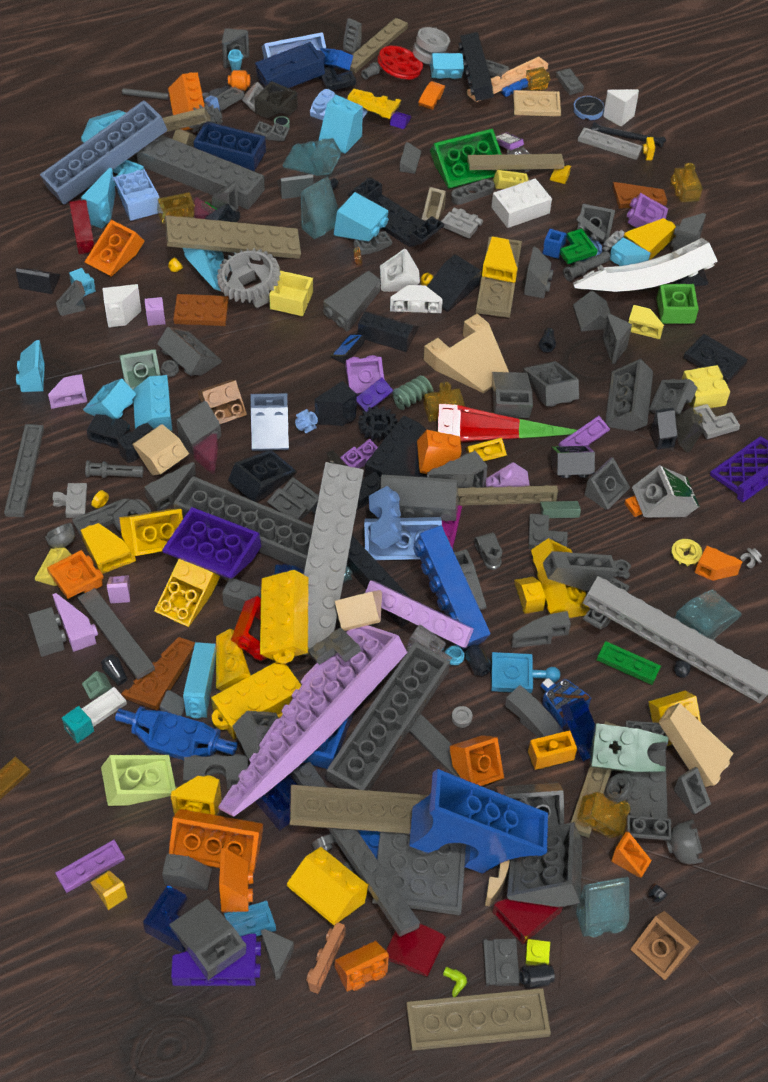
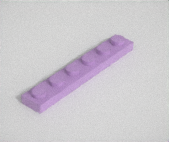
M370 580L365 593L381 590V608L459 646L467 647L474 628L376 581Z

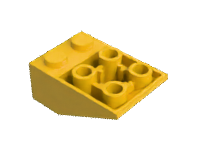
M178 559L154 611L190 627L212 595L220 576L202 567Z

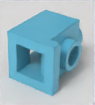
M82 268L69 272L71 285L75 280L82 282L86 293L84 296L96 292L94 279L88 273H85Z

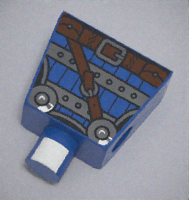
M548 678L541 684V687L546 691L543 697V706L561 728L589 708L591 697L567 679H563L556 685Z

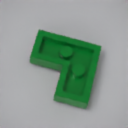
M582 228L567 233L566 238L571 245L560 248V255L567 264L595 256L598 252Z

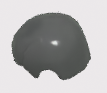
M67 523L49 531L45 538L50 547L64 548L73 542L75 531L72 524Z

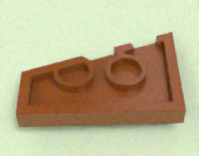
M613 182L612 187L619 209L632 208L629 206L634 197L637 198L640 193L661 205L667 204L664 189Z

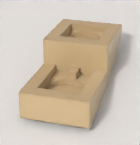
M510 860L500 863L498 878H489L485 906L490 907L501 892Z

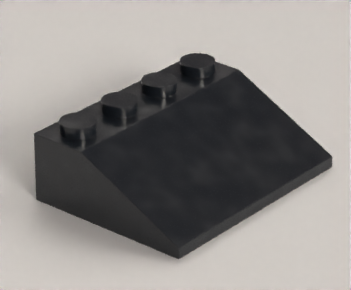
M403 415L365 463V477L376 472L380 479L382 475L427 478V474L420 473L417 440L427 429L419 422Z

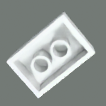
M535 178L494 192L492 209L505 226L509 228L550 214L552 198Z

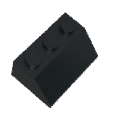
M364 311L358 323V334L365 335V340L407 352L419 329L417 325Z

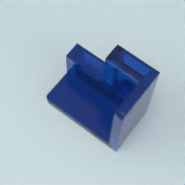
M582 697L560 707L582 760L585 761L591 757L595 722L585 699Z
M167 885L144 919L143 925L147 934L183 953L185 948L169 924L180 917L177 913L186 901L187 895Z

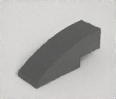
M568 611L543 616L523 626L513 634L511 647L518 648L551 644L552 637L568 635L571 626Z
M521 685L506 697L505 706L520 717V723L537 737L541 738L564 732L541 703Z

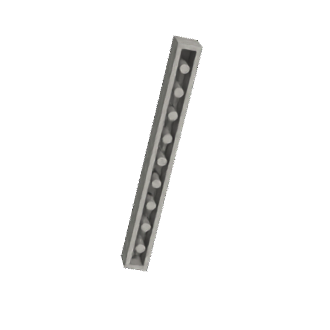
M597 576L583 604L758 703H761L768 695V670L756 666L750 660L744 659L732 650L717 644L713 639L701 635L695 629L687 627L679 620L671 618L661 610L646 604L642 599L632 596L624 589H620L608 580Z

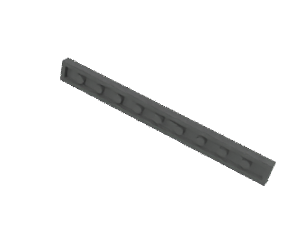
M311 762L298 766L291 772L298 785L327 787ZM327 828L359 877L368 884V890L398 935L402 936L418 929L420 926L419 920L359 832L353 829Z

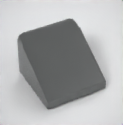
M167 690L160 704V710L182 716L185 710L184 698Z

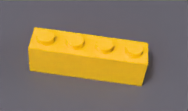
M548 538L531 550L533 562L538 571L537 576L541 581L548 604L547 609L550 614L568 611L569 618L585 616L590 609L589 606L583 604L586 597L585 590L549 580L543 562L552 551L573 553L571 549Z

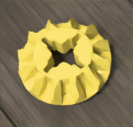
M681 539L673 544L671 554H673L674 560L679 561V564L684 563L688 567L690 564L695 565L702 556V549L693 540ZM690 549V553L687 556H684V552Z

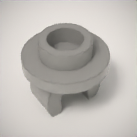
M747 548L746 550L749 553H744L740 557L743 562L748 558L751 559L750 563L747 564L748 568L751 569L755 566L756 561L759 564L761 563L760 558L762 556L755 548L752 550Z

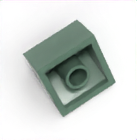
M155 349L119 355L124 381L132 390L149 376H160Z

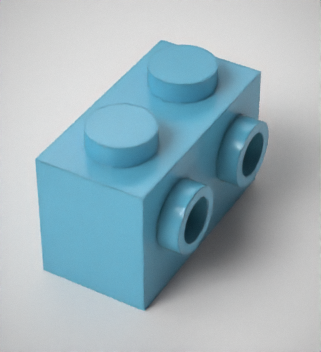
M432 53L430 61L431 78H462L464 70L463 55L461 53Z

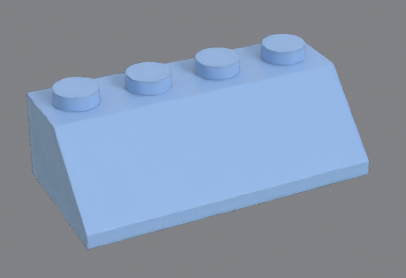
M323 33L265 43L262 45L264 59L311 42L316 50L326 48Z
M441 517L400 518L402 540L385 549H382L371 540L370 525L380 518L365 519V549L375 560L420 559L414 553V543L420 533L442 525Z

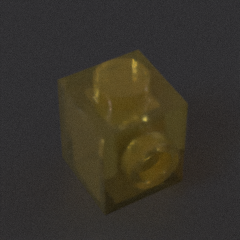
M544 67L526 70L529 90L538 91L548 88L550 75Z

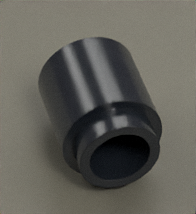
M479 645L468 648L465 652L466 660L474 675L484 676L488 674L492 664L484 649L480 648Z
M545 962L529 964L522 967V970L519 972V979L521 984L527 989L548 986L554 982L555 972L553 966Z

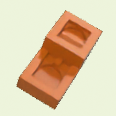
M431 81L418 102L419 106L433 110L437 100H440L444 92L445 85Z

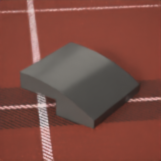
M293 477L283 489L279 488L267 503L283 514L302 520L312 511L311 508L318 504L319 496Z

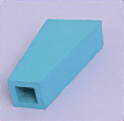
M195 642L183 694L186 716L196 719L201 717L207 718L216 662V644Z

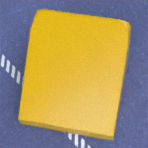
M564 166V169H554L550 180L566 184L571 166Z

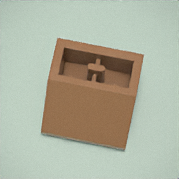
M229 380L197 391L201 403L206 401L220 424L247 415L236 380Z

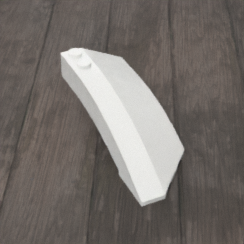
M700 238L676 251L652 260L614 267H603L600 265L597 267L598 271H590L583 276L584 278L575 281L573 284L575 288L614 292L650 288L670 283L686 276L692 277L698 274V270L702 268L706 270L713 267L717 259L710 243Z

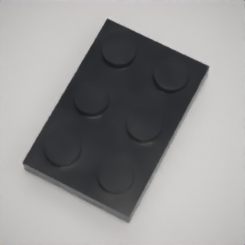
M703 334L684 353L683 357L700 368L718 365L723 376L722 380H725L727 384L747 364L748 360L706 334Z

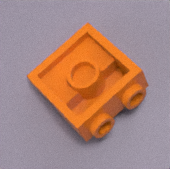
M82 550L47 567L48 573L67 599L82 591L86 593L94 588L97 589L103 586L102 580L104 577L102 572L93 566L91 557L89 555L86 556Z

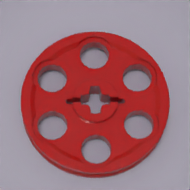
M386 46L380 50L378 63L390 75L401 79H415L420 75L423 63L410 50L399 46Z

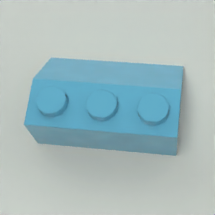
M167 375L149 376L133 389L136 393L133 398L135 428L144 423H149L155 429L163 424L171 431L172 420Z

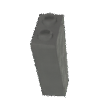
M367 271L324 300V314L336 322L339 327L349 331L380 292V279L370 271Z
M552 551L543 562L549 580L588 592L597 576L610 581L617 572L611 555Z

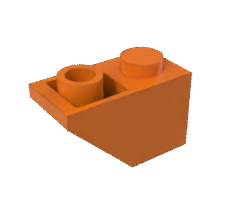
M706 546L698 561L695 573L712 581L738 575L743 561L734 556L727 555L718 549Z

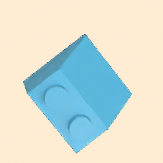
M36 340L21 353L20 361H17L19 374H16L17 385H20L22 392L43 391L45 362L40 340Z
M121 378L103 385L83 410L93 416L101 414L107 415L111 419H119L123 415L122 411L124 408L129 407L133 403L132 399L136 393Z

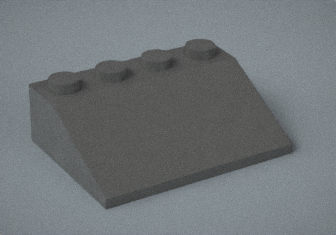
M574 822L548 827L546 854L542 856H524L510 860L507 894L509 900L554 907L580 903L582 839Z

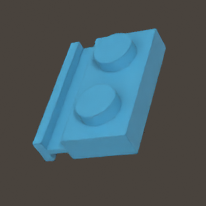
M267 901L250 905L248 912L224 913L226 920L234 927L240 937L251 933H256V936H260L263 929L271 932L276 931Z

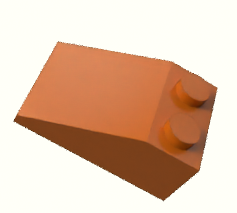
M110 220L85 260V263L112 277L136 256L144 240L135 231Z

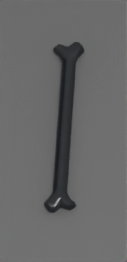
M596 122L590 127L591 130L645 142L647 137H652L600 126ZM664 136L660 138L653 137L654 144H657L660 148L663 147L666 138Z

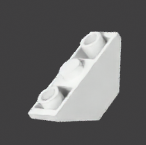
M407 285L391 296L390 311L441 313L442 298L426 286Z

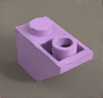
M514 462L486 478L485 483L486 487L530 486L528 472Z

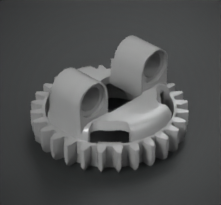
M248 248L244 252L240 250L238 254L234 252V256L228 255L229 260L224 259V264H220V269H218L217 280L221 292H224L225 296H229L230 300L234 298L235 302L241 299L243 303L245 299H248L250 303L252 300L256 308L269 303V290L274 291V286H278L277 281H280L279 275H281L276 258H273L272 254H268L267 251L262 252L261 249L256 251L255 248L252 251H249ZM250 258L258 261L262 259L264 264H252ZM231 270L232 275L230 277V280L227 282L226 277H228V274ZM255 272L261 283L245 289L244 285L256 280Z

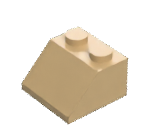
M163 424L132 444L152 476L162 474L189 454L181 440Z

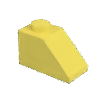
M633 305L628 322L632 324L631 332L660 339L664 326L651 309Z

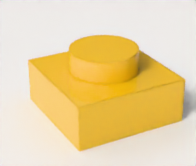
M647 137L646 144H643V154H645L646 160H653L655 151L653 137Z

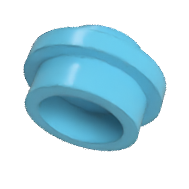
M458 646L449 647L444 654V658L450 661L451 665L461 664L465 656L463 650Z

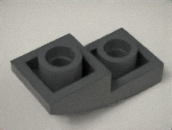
M259 121L254 134L265 136L267 140L284 141L290 128L278 123L270 126Z
M383 231L379 232L370 241L355 239L353 245L359 255H366L392 245V241L387 232Z

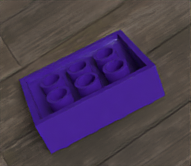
M191 507L162 549V552L232 579L252 562L261 548L260 534L256 531Z

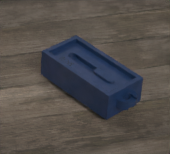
M308 42L255 62L257 77L268 94L272 95L325 74L324 62L326 57L321 50H316L313 44Z

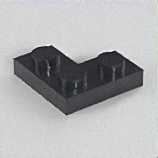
M333 66L324 68L325 74L320 76L325 88L331 91L357 85L352 71L336 74Z

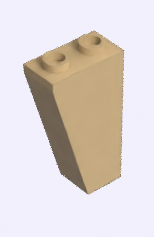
M678 703L668 707L658 723L688 769L698 768L705 787L716 785L721 778L720 774L729 766V760L733 752L683 705Z

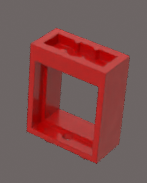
M256 596L245 601L231 641L236 643L239 648L250 653L253 658L263 661L268 658L260 654V641L248 633L254 616L261 621V598Z

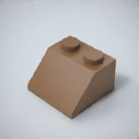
M663 911L654 917L630 950L666 980L688 957L699 941L668 913Z

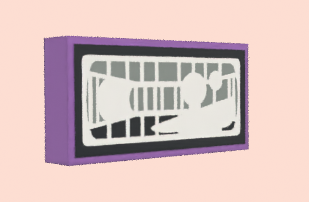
M507 132L496 136L498 145L509 150L524 145L523 139Z

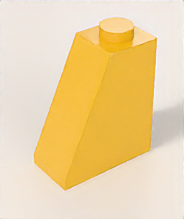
M662 218L626 232L624 238L650 252L649 260H651L676 237L674 235L676 226L673 222Z
M492 236L484 260L482 276L515 283L517 266L509 240Z
M97 523L81 529L83 542L96 568L102 574L136 561L126 542L101 524Z

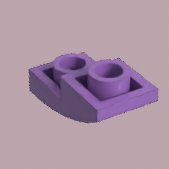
M369 439L359 448H351L340 459L349 467L361 468L365 466V463L378 447Z

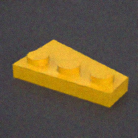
M353 89L347 100L363 106L366 110L389 119L401 102L399 99L395 101L387 100L388 97L383 95L382 97H375L370 92Z
M228 629L216 636V689L221 691L251 676L242 649L231 641L234 632L232 629Z

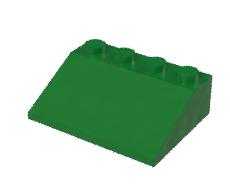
M493 129L437 142L430 149L434 164L448 189L490 179L495 176L497 170H469L468 155H502Z

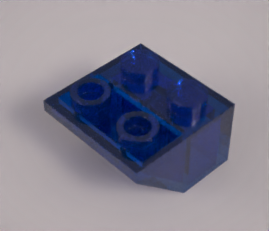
M289 775L255 801L279 831L290 824L291 785H297Z

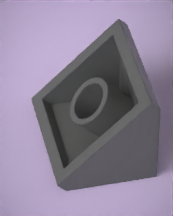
M225 28L222 39L223 67L225 69L230 67L228 54L231 50L237 49L241 51L243 55L242 60L249 57L247 30Z
M313 174L277 180L282 199L309 196L310 192L314 191Z
M582 204L580 214L607 235L604 240H598L605 242L610 237L615 210ZM586 229L584 231L586 235L592 237L590 235L592 232L589 229Z
M591 291L573 304L581 332L604 329L607 314H611L605 299Z
M607 314L602 339L611 363L614 364L627 349L632 324L612 314Z
M613 457L588 479L585 491L586 497L605 510H608L630 489Z

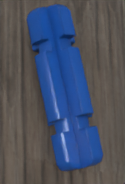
M523 78L502 88V94L504 97L513 94L514 90H522L528 87L529 82L526 78Z

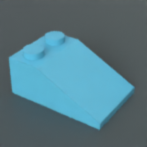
M108 168L81 197V200H86L90 224L101 229L111 220L116 195L112 168Z

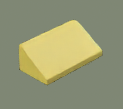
M66 548L51 549L35 576V580L57 586L48 573L47 567L71 556V553Z

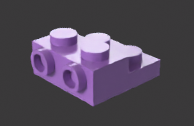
M640 193L637 198L634 197L629 205L632 208L628 211L626 217L629 218V224L638 228L662 218L666 219L668 208Z
M371 355L362 359L351 357L349 360H346L345 368L348 386L357 395H360L381 377L384 379L381 357Z

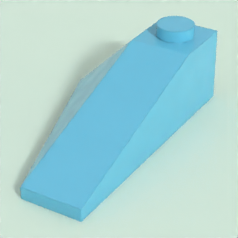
M183 248L187 260L214 289L221 291L217 275L220 264L224 260L222 251Z

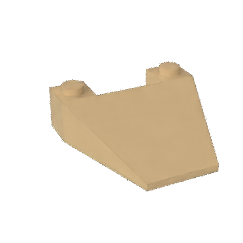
M475 314L464 321L463 336L465 339L450 348L439 338L433 340L424 347V361L435 371L485 393L492 388V372L509 371L489 323L480 315Z

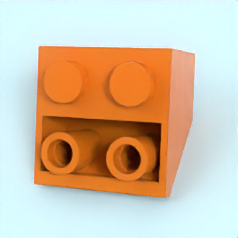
M374 941L336 959L335 969L346 991L348 992L352 989L353 991L359 990L365 986L366 982L371 980L377 981L383 978L388 972L389 955L377 941Z

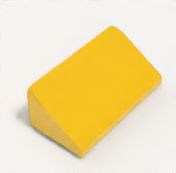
M502 438L465 448L466 453L476 451L483 461L507 455Z

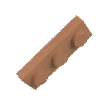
M337 923L333 929H329L326 936L327 943L324 949L321 948L317 954L316 961L318 962L315 968H311L307 975L309 990L316 994L319 993L346 936L345 925Z

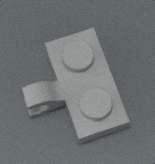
M68 483L67 495L61 492H53V505L57 507L66 506V518H76L86 514L87 483Z

